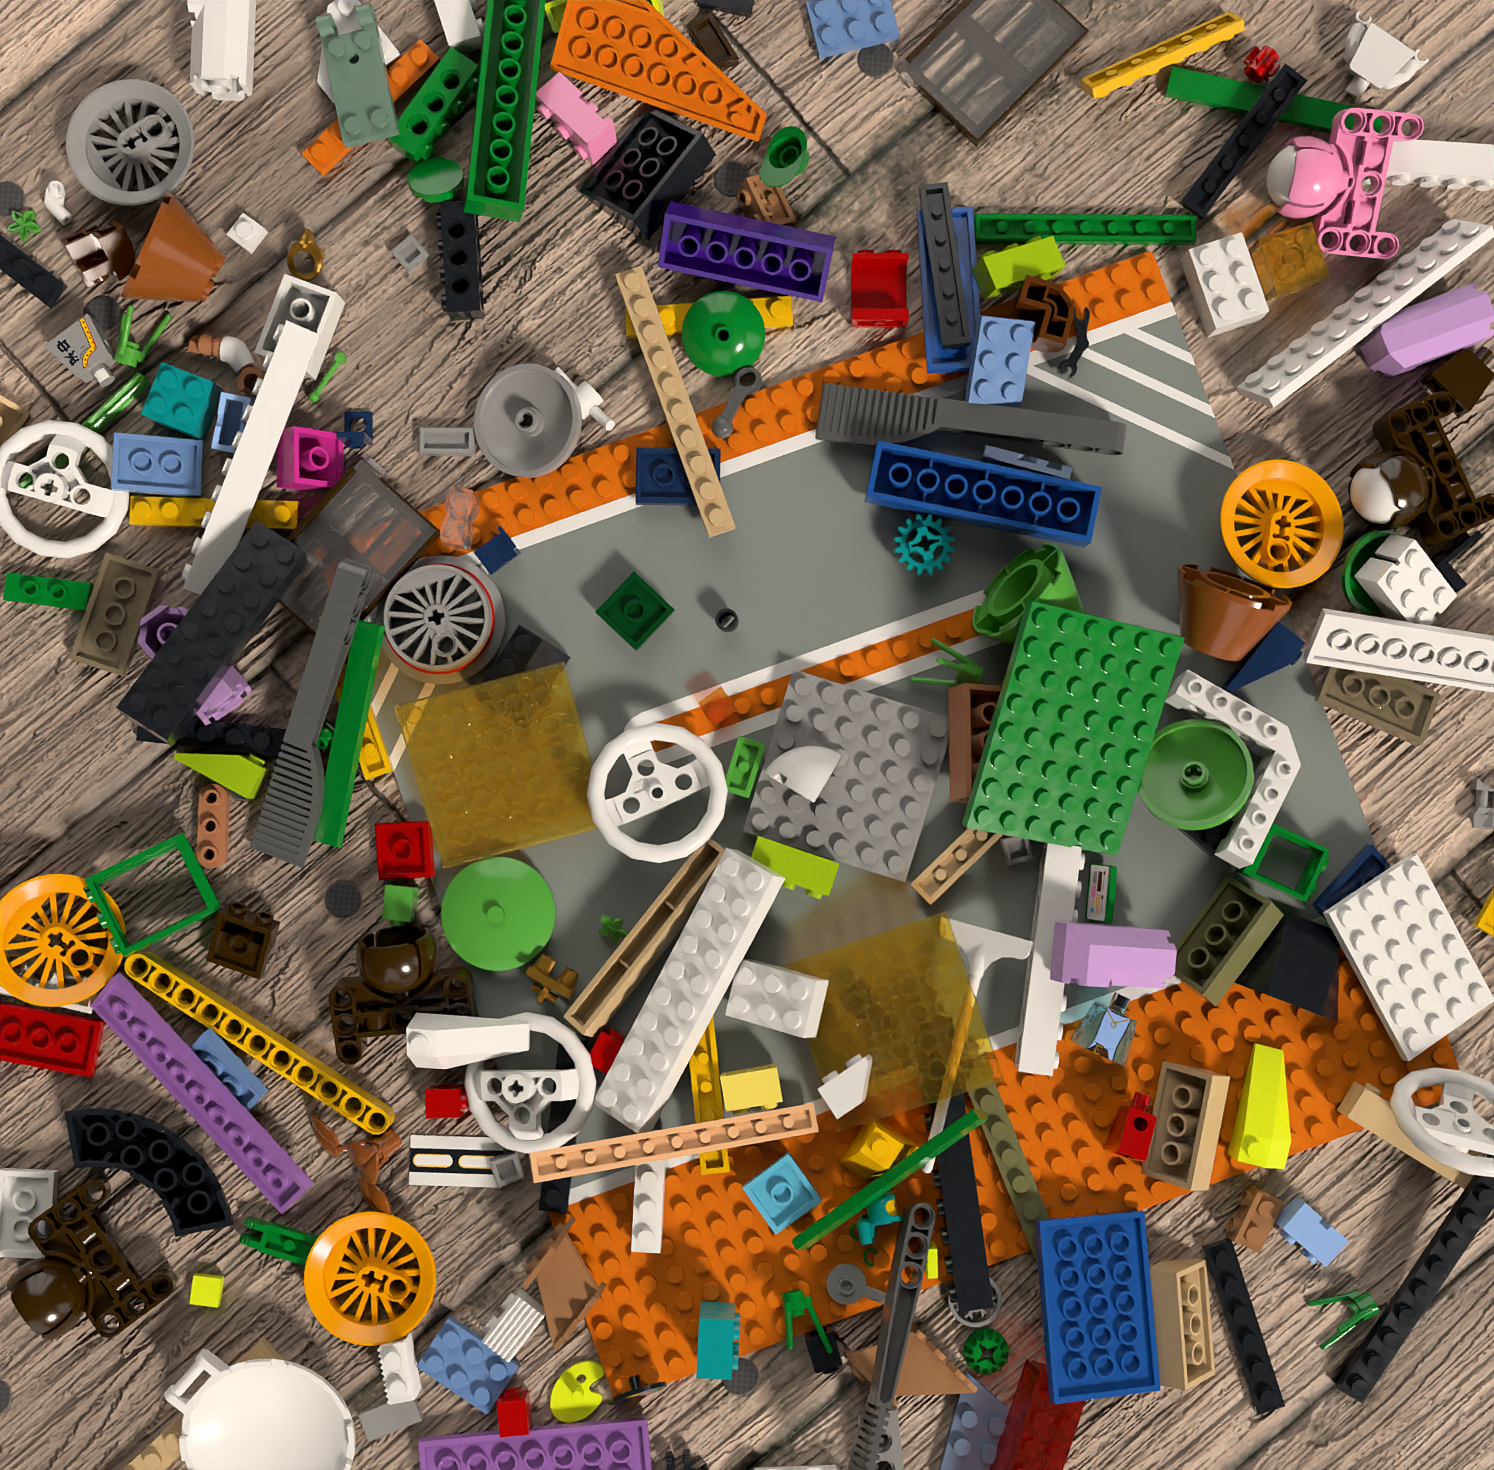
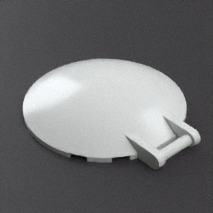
M203 1349L196 1356V1362L175 1385H171L164 1393L165 1399L184 1414L179 1447L181 1460L185 1461L188 1470L351 1469L356 1441L354 1424L349 1409L340 1394L327 1380L305 1366L271 1358L247 1360L228 1366L212 1352ZM205 1370L211 1376L193 1396H190L185 1392L186 1389Z

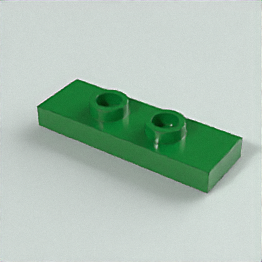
M7 572L3 600L86 611L94 584Z

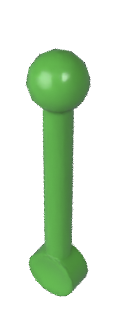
M338 352L335 354L336 361L315 391L309 393L308 398L311 402L319 400L320 392L340 364H344L347 361L344 353Z

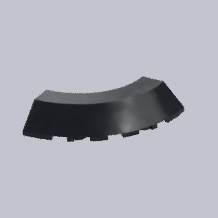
M82 1108L65 1111L75 1168L101 1167L119 1169L130 1173L129 1176L140 1181L147 1188H152L162 1199L161 1203L170 1217L176 1237L232 1226L234 1224L229 1203L214 1172L203 1157L175 1132L156 1121L123 1110Z

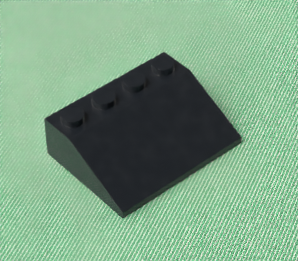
M646 105L584 183L579 192L626 229L649 241L664 222L665 212L670 202L678 203L716 156V153L703 133Z

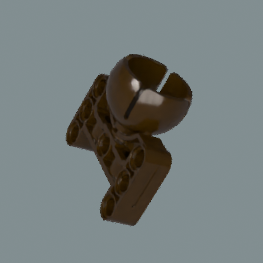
M419 925L393 926L379 929L375 934L376 947H374L373 933H367L362 936L356 946V963L362 976L340 978L335 983L328 997L336 1055L342 1063L347 1065L356 1064L360 1060L367 1047V1037L406 1034V1028L416 1013L478 1017L472 972L463 966L441 968L434 971L437 959L436 941L429 928L423 929ZM460 979L464 982L465 986L457 987L452 983V980ZM338 990H346L350 997L345 998L341 996ZM463 1006L468 1010V1013L461 1014L457 1012L455 1007ZM404 1011L409 1013L411 1019L402 1018L399 1015V1012ZM342 1017L351 1018L354 1024L345 1023ZM346 1044L355 1045L358 1051L349 1050Z
M103 1177L90 1179L30 1223L28 1235L45 1257L31 1260L20 1266L7 1282V1289L12 1292L11 1300L27 1325L35 1333L41 1334L45 1340H52L69 1332L78 1323L84 1312H86L85 1315L102 1337H114L168 1298L177 1285L175 1273L168 1269H161L146 1280H143L93 1209L105 1201L111 1193V1185ZM91 1184H97L102 1188L101 1198L95 1199L89 1195ZM66 1202L76 1205L77 1213L74 1217L67 1216L64 1213L63 1207ZM44 1220L50 1223L51 1232L49 1235L39 1232L38 1224L40 1221ZM100 1249L107 1250L111 1256L110 1262L101 1263L97 1259V1251ZM157 1278H165L169 1282V1289L159 1291L155 1287V1280ZM133 1296L141 1297L144 1301V1308L139 1310L133 1309L130 1305V1298ZM105 1316H116L119 1321L118 1327H108L105 1324Z

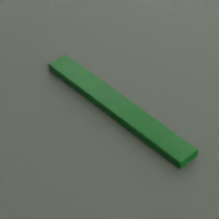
M1172 66L1164 97L1246 115L1267 87ZM1297 94L1276 122L1331 133L1332 121L1339 111L1360 107ZM1350 114L1344 120L1345 127L1348 130H1351L1354 126V118ZM1379 117L1373 122V129L1377 133L1382 129V120Z
M974 213L973 215L975 244H1025L1037 236H1041L1042 239L1053 236L1056 244L1194 245L1196 243V215Z
M358 620L351 642L324 780L323 807L313 838L314 841L334 847H342L385 631L384 625L364 620Z
M970 1110L792 1239L791 1242L795 1249L801 1250L811 1247L875 1199L882 1196L988 1120L982 1110Z

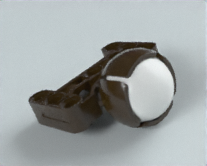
M1439 391L1394 410L1373 424V435L1378 440L1382 451L1369 454L1353 467L1349 475L1352 479L1348 484V491L1356 513L1365 523L1372 524L1374 529L1392 530L1403 527L1412 520H1415L1422 540L1427 544L1434 545L1494 519V494L1489 493L1475 498L1441 425L1440 419L1453 413L1456 408L1455 398L1449 392Z

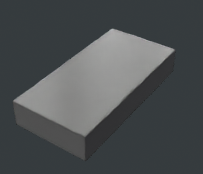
M419 426L418 454L420 456L476 457L474 427Z
M417 1398L412 1401L392 1405L385 1401L360 1411L358 1414L368 1442L420 1422L424 1418Z

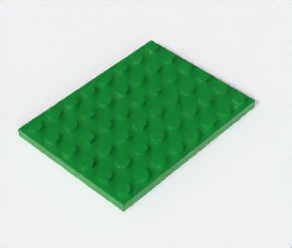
M1027 599L962 825L966 828L1066 847L1079 846L1082 847V850L1117 856L1185 638L1167 632Z

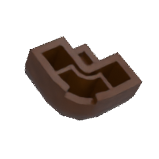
M113 221L109 223L110 227L98 229L97 225H94L60 240L87 287L102 282L111 276H115L121 281L129 275L134 266L135 251L125 228L118 222Z
M1026 275L1015 302L1012 319L1035 322L1031 349L1043 352H1059L1067 343L1074 319L1075 306L1073 307L1070 297L1063 290L1064 287L1051 281Z

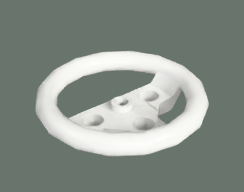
M47 420L21 428L0 446V526L16 544L40 556L73 558L97 550L117 533L128 511L129 492L112 491L89 484L78 467L81 453L85 447H88L105 464L112 482L113 447L102 435L78 423ZM54 438L49 444L45 458L30 466L14 462L16 456L32 443ZM65 453L69 458V465L65 469L60 470L55 464V459L59 454ZM28 472L33 477V484L31 487L24 489L20 485L19 479L22 474ZM53 486L58 487L57 492H53ZM81 489H86L90 493V501L85 505L79 504L76 499V495ZM6 490L101 516L104 519L101 524L86 536L69 541L46 540L26 530L16 519L9 505Z
M651 723L629 728L605 745L591 767L586 795L592 822L609 845L632 859L662 863L687 857L710 840L724 817L728 788L722 763L706 741L683 727ZM659 740L676 743L693 753L697 759L678 769L658 761L650 741ZM624 753L632 771L626 792L605 800L604 792L607 775L618 757ZM642 761H650L654 765V771L651 775L643 776L638 772V765ZM678 776H689L692 780L691 787L687 790L678 789L675 784ZM708 786L710 787L707 812L697 828L679 841L663 845L641 843L621 832L618 828L657 810H663L679 800L702 791ZM658 788L660 792L663 791L661 798H654L652 796L654 789ZM635 798L639 801L640 808L636 813L629 814L623 809V804L627 799Z
M530 1012L503 1017L501 1019L530 1021V1030L546 1033L563 1045L573 1060L575 1068L567 1070H485L484 1063L486 1060L467 1064L464 1086L469 1110L483 1132L505 1149L529 1154L531 1152L559 1148L580 1132L593 1109L596 1078L591 1056L577 1034L554 1017ZM493 1078L499 1079L502 1083L500 1093L495 1092L492 1088ZM547 1078H552L556 1083V1091L554 1093L549 1092L545 1087ZM576 1099V1104L567 1120L552 1132L544 1133L541 1129V1113L550 1102ZM486 1101H495L509 1115V1129L497 1121ZM521 1107L527 1108L530 1112V1120L528 1122H524L520 1118L519 1111Z
M1433 1067L1412 1071L1394 1085L1390 1106L1398 1127L1415 1147L1439 1163L1464 1173L1494 1177V1158L1467 1154L1470 1149L1494 1155V1125H1490L1474 1112L1472 1102L1473 1096L1476 1094L1494 1105V1084L1460 1070ZM1434 1085L1443 1086L1439 1106L1431 1110L1415 1106L1411 1095L1418 1089Z

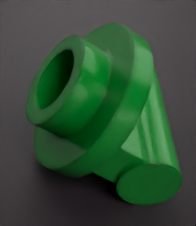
M326 718L317 745L321 749L330 750L335 725Z

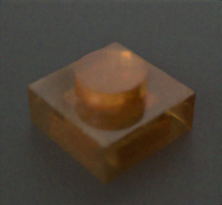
M719 687L698 702L714 726L737 711V708L722 687Z

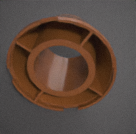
M1192 563L1181 564L1178 568L1180 636L1185 638L1183 643L1204 654L1230 661L1241 660L1291 608L1292 602L1288 597L1283 595L1282 599H1279L1273 595L1274 589L1244 576L1210 567L1209 571L1197 570L1198 564Z

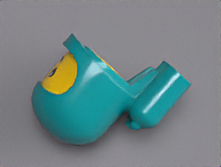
M887 1191L866 1206L867 1217L860 1215L856 1225L861 1245L875 1242L874 1237L877 1235L878 1225L903 1221V1215H898L896 1196L892 1191Z

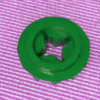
M982 1328L972 1332L966 1339L963 1347L964 1359L968 1367L978 1375L986 1374L991 1376V1374L997 1371L1001 1372L1005 1363H1008L1010 1350L1005 1338L998 1331ZM980 1343L987 1349L994 1348L991 1351L993 1361L986 1356L980 1358L982 1355Z

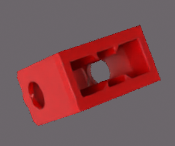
M1135 1092L1131 1106H1120L1118 1108L1105 1142L1104 1150L1130 1160L1146 1161L1157 1121L1156 1116L1147 1113L1152 1097Z

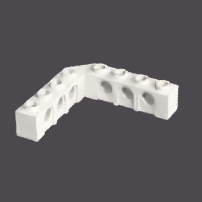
M1186 670L1175 679L1165 702L1177 709L1182 708L1200 719L1214 721L1228 727L1242 739L1245 745L1249 746L1248 749L1263 757L1256 770L1258 774L1253 782V787L1246 803L1239 810L1238 814L1233 816L1232 821L1234 822L1226 838L1221 840L1214 854L1240 869L1253 864L1299 771L1301 763L1288 726L1192 671Z

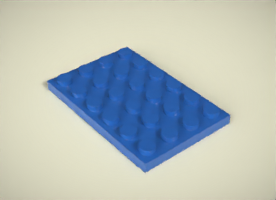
M1135 1210L1035 1220L1049 1402L1061 1404L1161 1391L1144 1211Z

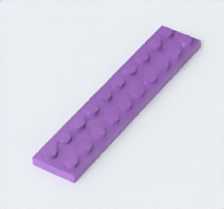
M121 973L112 977L90 1006L273 1206L283 1214L314 1184L307 1173L289 1157L288 1152L278 1145L267 1129L255 1120L249 1110L232 1095L230 1089L221 1083L212 1073L210 1067L198 1058L191 1047L175 1033L168 1022L163 1020L154 1010L152 1004L146 1001L134 988V985Z

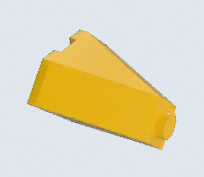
M871 1114L840 1163L863 1179L882 1175L919 1148V1145Z

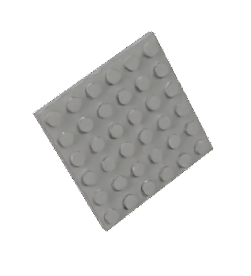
M793 669L743 832L906 882L949 742V718ZM821 746L842 754L814 803L766 775L764 771L777 757L798 747Z

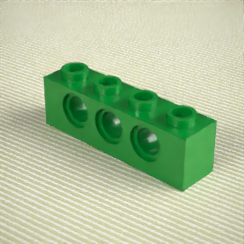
M450 47L398 119L400 135L387 138L391 147L415 164H419L423 159L427 160L433 152L436 141L439 137H444L448 132L450 122L454 116H458L464 110L467 98L471 93L477 91L479 66ZM451 83H459L457 88L447 89ZM435 105H443L440 111H431ZM420 127H426V128H427L424 133H422V134H415V132H416V130H417L418 128H420Z

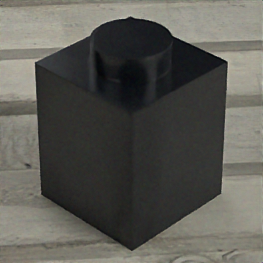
M832 1324L822 1326L833 1350L831 1354L827 1353L816 1329L804 1333L815 1374L820 1372L830 1374L843 1365Z

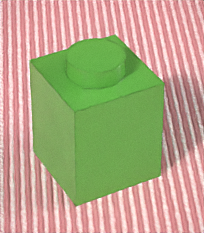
M385 885L382 919L390 920V925L407 926V922L415 921L419 886Z

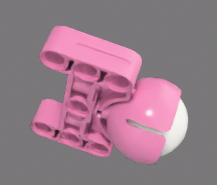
M1349 108L1339 111L1334 116L1329 144L1322 139L1311 136H1298L1290 139L1286 143L1285 148L1274 157L1267 171L1266 185L1268 193L1275 203V211L1293 219L1317 215L1314 219L1310 237L1311 247L1317 252L1377 259L1393 257L1399 249L1398 238L1391 233L1375 231L1393 142L1417 139L1424 129L1422 118L1411 113ZM1348 114L1354 118V126L1351 130H1348L1344 124ZM1377 117L1382 120V129L1379 133L1373 129V122ZM1405 120L1411 126L1407 136L1401 131V126ZM1365 177H1368L1371 182L1367 192H1364L1361 188V182ZM1328 232L1332 237V241L1325 248L1321 243V239ZM1356 235L1359 239V245L1355 250H1352L1349 242ZM1384 238L1387 247L1384 252L1380 253L1378 252L1377 244Z

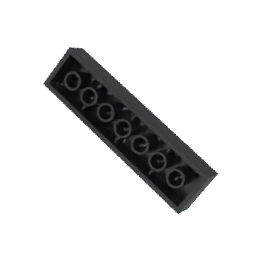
M256 520L117 705L118 711L129 720L170 746H173L308 562L306 552Z

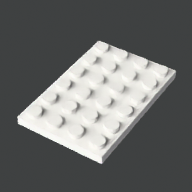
M1409 854L1323 912L1402 1060L1410 1061L1494 1002V997L1417 854Z

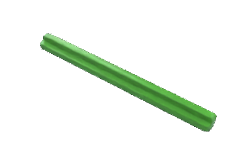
M140 372L136 373L81 425L99 433L150 385L149 380ZM61 453L56 457L55 464L59 469L69 460L68 456L65 453ZM28 473L20 481V485L24 489L31 487L33 477Z

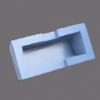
M221 392L217 413L218 418L211 448L231 453L236 452V449L232 448L237 431L243 433L247 422L242 421L247 405H254L255 399Z
M1297 1196L1275 1220V1223L1281 1228L1279 1234L1291 1245L1295 1242L1303 1247L1300 1253L1313 1264L1318 1260L1327 1267L1348 1243L1344 1236L1330 1224H1327L1318 1213Z

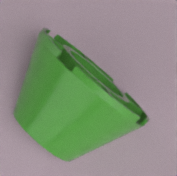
M1046 542L1042 544L1044 547L1038 550L1031 547L1023 551L1006 564L983 591L986 598L981 607L976 605L973 612L972 624L980 635L1014 646L1027 599L1086 613L1063 551L1056 544Z

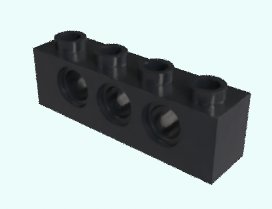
M465 201L440 202V212L436 213L438 230H442V240H438L439 256L444 259V267H440V280L442 285L445 284L446 295L441 296L443 312H447L452 321L485 318L479 218L476 214L464 212ZM455 230H464V234L461 237H452ZM457 257H466V261L462 265L456 266L453 264ZM458 285H468V288L465 292H455V289Z

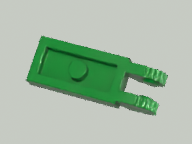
M246 1217L244 1225L263 1232V1235L260 1238L251 1234H242L238 1242L258 1249V1252L305 1266L310 1250L319 1236L271 1221L266 1222L263 1219Z

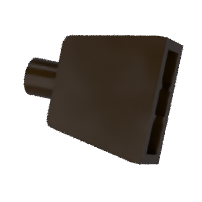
M1480 347L1475 353L1465 348L1425 376L1420 382L1433 394L1439 391H1447L1452 394L1456 401V408L1453 413L1459 418L1473 409L1494 378V372L1486 366L1494 358V354L1486 347Z

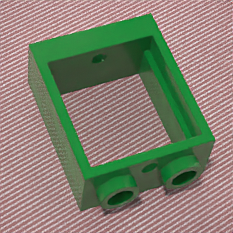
M1272 823L1253 864L1240 869L1237 868L1235 872L1295 900L1307 902L1308 898H1311L1317 889L1316 880L1319 873L1323 872L1328 865L1329 857L1327 855L1330 849ZM1273 835L1311 852L1295 889L1257 872Z

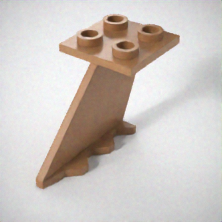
M572 1216L565 1225L559 1223L549 1236L550 1238L547 1242H544L538 1250L534 1259L525 1270L528 1277L522 1284L527 1289L534 1278L537 1277L552 1346L556 1350L570 1337L576 1326L584 1319L594 1303L598 1301L607 1285L603 1281L599 1286L597 1285L567 1232L576 1220Z
M913 1324L895 1396L975 1393L978 1388ZM878 1344L854 1353L847 1348L844 1353L849 1361L846 1364L863 1383L868 1379L867 1385L870 1387ZM894 1397L893 1405L896 1406L899 1402Z

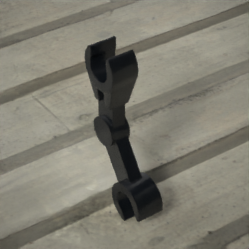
M1087 307L1083 310L1084 319L1082 320L1076 317V308L1074 309L1072 326L1076 333L1075 348L1069 358L1063 360L1057 368V374L1060 373L1063 366L1071 368L1072 372L1067 380L1076 374V364L1089 346L1087 327L1090 311Z

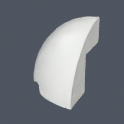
M821 746L798 747L777 757L764 773L814 803L842 754Z

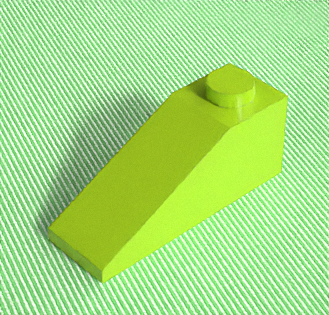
M175 753L173 757L175 760L247 799H256L272 770L264 765L266 762L264 759L250 753L249 757L242 755Z

